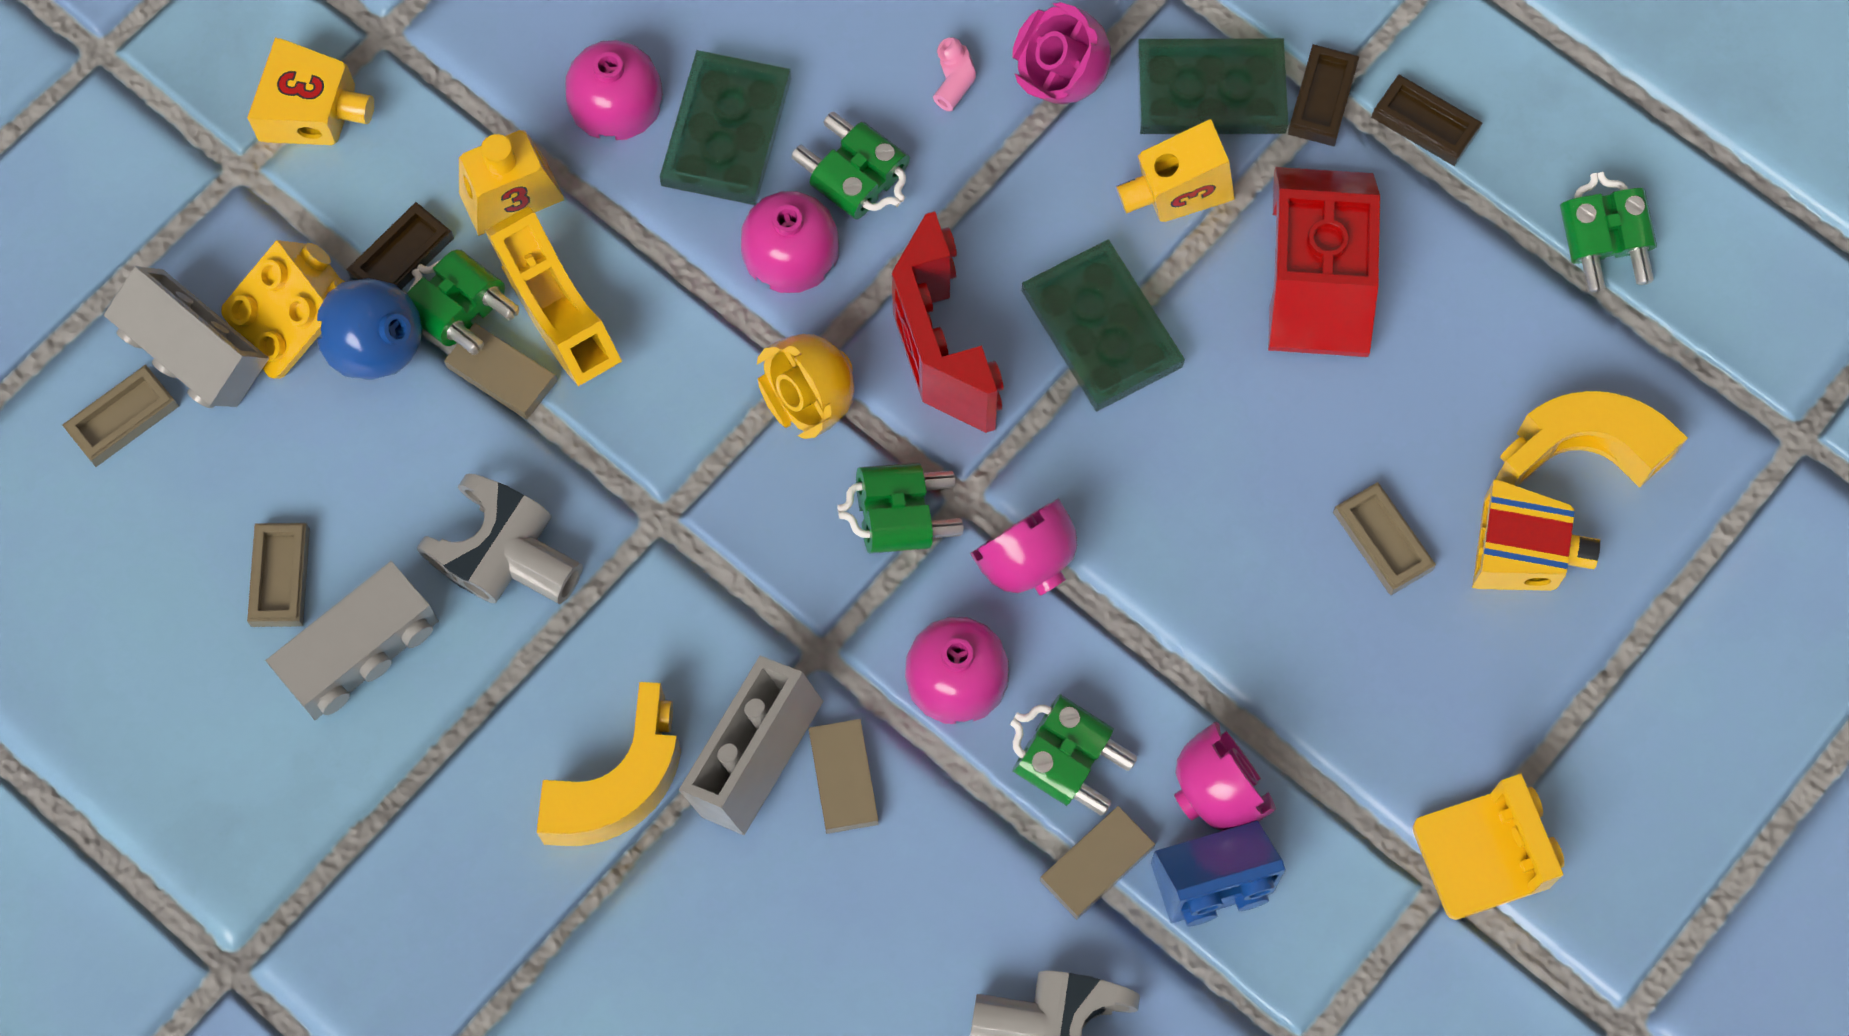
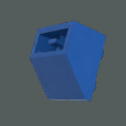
M1258 821L1156 850L1151 860V866L1170 923L1185 920L1187 927L1209 922L1218 917L1216 910L1236 905L1238 911H1246L1268 903L1269 898L1267 895L1273 894L1286 870L1282 858Z

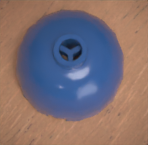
M371 278L342 282L326 295L318 310L317 321H322V338H317L319 350L329 366L343 376L373 380L396 374L410 363L420 345L422 324L419 311L409 295L395 284Z

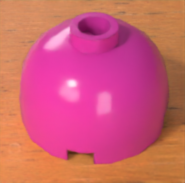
M1062 2L1053 3L1056 7H1051L1046 11L1038 9L1029 16L1019 29L1013 46L1012 58L1018 60L1020 75L1015 74L1017 83L1029 95L1055 104L1075 103L1094 93L1105 80L1111 65V47L1104 27L1088 12Z
M618 40L600 41L585 48L572 61L566 75L565 86L568 110L576 125L592 137L600 139V134L615 136L616 140H627L643 133L659 115V105L663 96L661 78L650 57L635 45Z
M781 191L764 197L750 209L741 230L742 259L749 274L756 281L757 277L761 282L769 284L770 289L779 293H800L818 286L825 280V274L831 270L833 264L835 266L839 258L838 229L829 209L818 199L798 191Z
M1058 498L998 535L997 538L987 541L970 554L987 579L1003 591L1021 593L1035 588L1039 596L1066 580L1061 571L1074 559L1077 549L1076 529L1068 512Z
M947 617L929 624L916 636L906 656L905 680L912 701L926 716L944 724H956V721L966 722L971 719L974 722L985 718L1000 704L1008 687L1009 660L1001 640L987 625L969 617Z
M1214 722L1199 732L1184 746L1177 758L1175 772L1181 790L1175 793L1174 796L1183 812L1191 821L1200 816L1211 827L1224 831L1254 821L1259 822L1276 810L1270 793L1268 792L1261 797L1254 788L1258 784L1257 781L1261 779L1230 734L1227 731L1221 734L1218 722Z

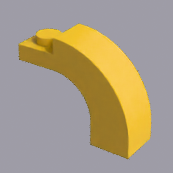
M529 206L485 230L503 265L501 267L527 314L553 355L578 387L622 362L602 320L589 308L573 285L535 212Z
M1601 391L1570 393L1549 400L1526 415L1517 432L1519 438L1500 456L1504 464L1496 480L1519 486L1555 455L1567 451L1582 450L1593 452L1609 459L1640 488L1676 456L1688 437L1664 415L1633 398Z
M639 682L633 741L627 755L615 769L600 778L590 781H542L537 834L544 845L583 846L607 841L627 832L642 822L662 801L676 775L681 747L677 736L662 735V732H671L673 701L665 700L661 683Z

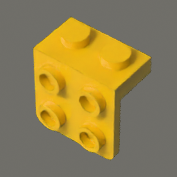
M276 240L221 307V314L226 322L269 358L263 370L270 378H283L320 336L322 321H317L318 310L326 295L340 283L346 282L331 267L329 255L316 244Z
M1522 774L1501 780L1490 794L1421 816L1416 819L1412 826L1414 836L1445 913L1451 919L1459 920L1548 890L1564 875L1561 869L1564 867V856L1560 845L1554 837L1547 836L1540 819L1543 816L1541 800L1532 786H1526Z

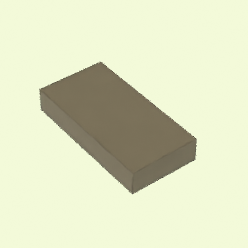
M474 323L469 330L484 342L483 349L481 351L477 349L479 353L472 355L461 345L457 344L444 360L446 367L527 420L556 384L555 374Z
M144 365L62 426L93 465L97 467L179 406L151 370Z
M1378 482L1335 506L1333 514L1390 596L1434 570L1435 562Z
M255 523L247 622L251 627L303 626L310 528L307 523Z
M861 719L808 728L826 834L879 825Z
M1117 806L1040 877V882L1077 920L1154 849L1155 843Z

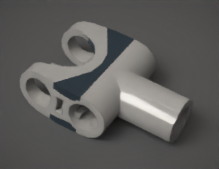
M466 474L458 485V489L467 498L480 506L479 510L484 513L481 529L473 537L458 542L444 539L438 541L424 536L417 547L418 552L433 567L459 587L487 602L497 603L510 581L514 579L552 601L562 604L574 591L582 573L583 565L538 540L551 520L552 516L534 500L507 485L476 474Z
M1040 971L1037 977L1034 1002L977 994L970 1036H1082L1083 1027L1097 1016L1112 1015V1011L1137 1012L1140 995L1126 987L1091 976L1059 971Z

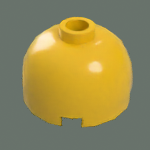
M814 334L793 335L764 348L758 356L757 365L764 361L765 374L757 378L763 398L780 424L787 428L791 425L792 421L798 429L804 431L797 436L803 439L815 438L832 428L848 412L854 397L852 364L848 356L828 340Z

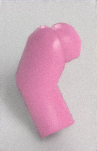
M954 37L944 39L937 48V55L940 58V64L946 79L933 95L934 102L943 110L950 112L953 111L976 78V71L969 50L961 44L959 39Z

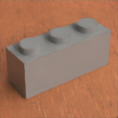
M134 266L104 313V316L118 327L116 333L122 340L134 347L143 348L154 358L152 364L156 369L169 377L178 378L189 387L188 395L194 401L207 408H214L215 406L238 407L269 360L264 353L163 269Z
M390 561L265 661L310 716L317 720L323 714L330 715L342 708L350 697L349 693L365 680L370 682L383 675L390 667L391 659L406 647L414 648L423 643L432 633L433 626L439 621L428 602L395 564Z
M758 657L679 788V791L702 818L739 834H746L823 703V700L802 671L766 657Z

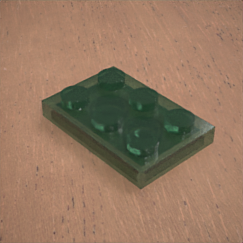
M1284 38L1138 40L1140 134H1180L1210 119L1214 124L1217 134H1286L1288 128Z
M696 50L660 173L661 186L756 205L791 82V69Z
M1109 239L1022 283L1021 291L1096 412L1183 367L1185 361L1183 355Z

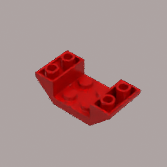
M1275 167L1272 214L1277 216L1274 291L1269 305L1268 351L1369 357L1379 287L1380 193L1374 173Z
M934 211L925 214L892 271L893 316L922 402L987 433L995 430L996 412L1002 410L999 391H1003L1004 386L996 361L987 362L982 345L949 355L941 327L933 329L929 314L933 312L932 303L950 298V279L957 277L953 257L957 256V250L952 232L949 227L941 229L936 212Z

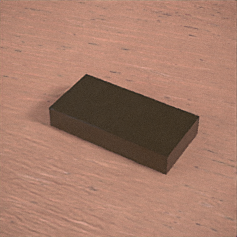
M1312 45L1287 135L1335 146L1359 56Z
M1400 74L1376 105L1371 116L1374 120L1454 167L1482 125V122Z
M415 202L346 270L353 280L371 278L395 284L402 290L415 277L412 275L414 269H417L418 265L426 266L454 239L452 231Z

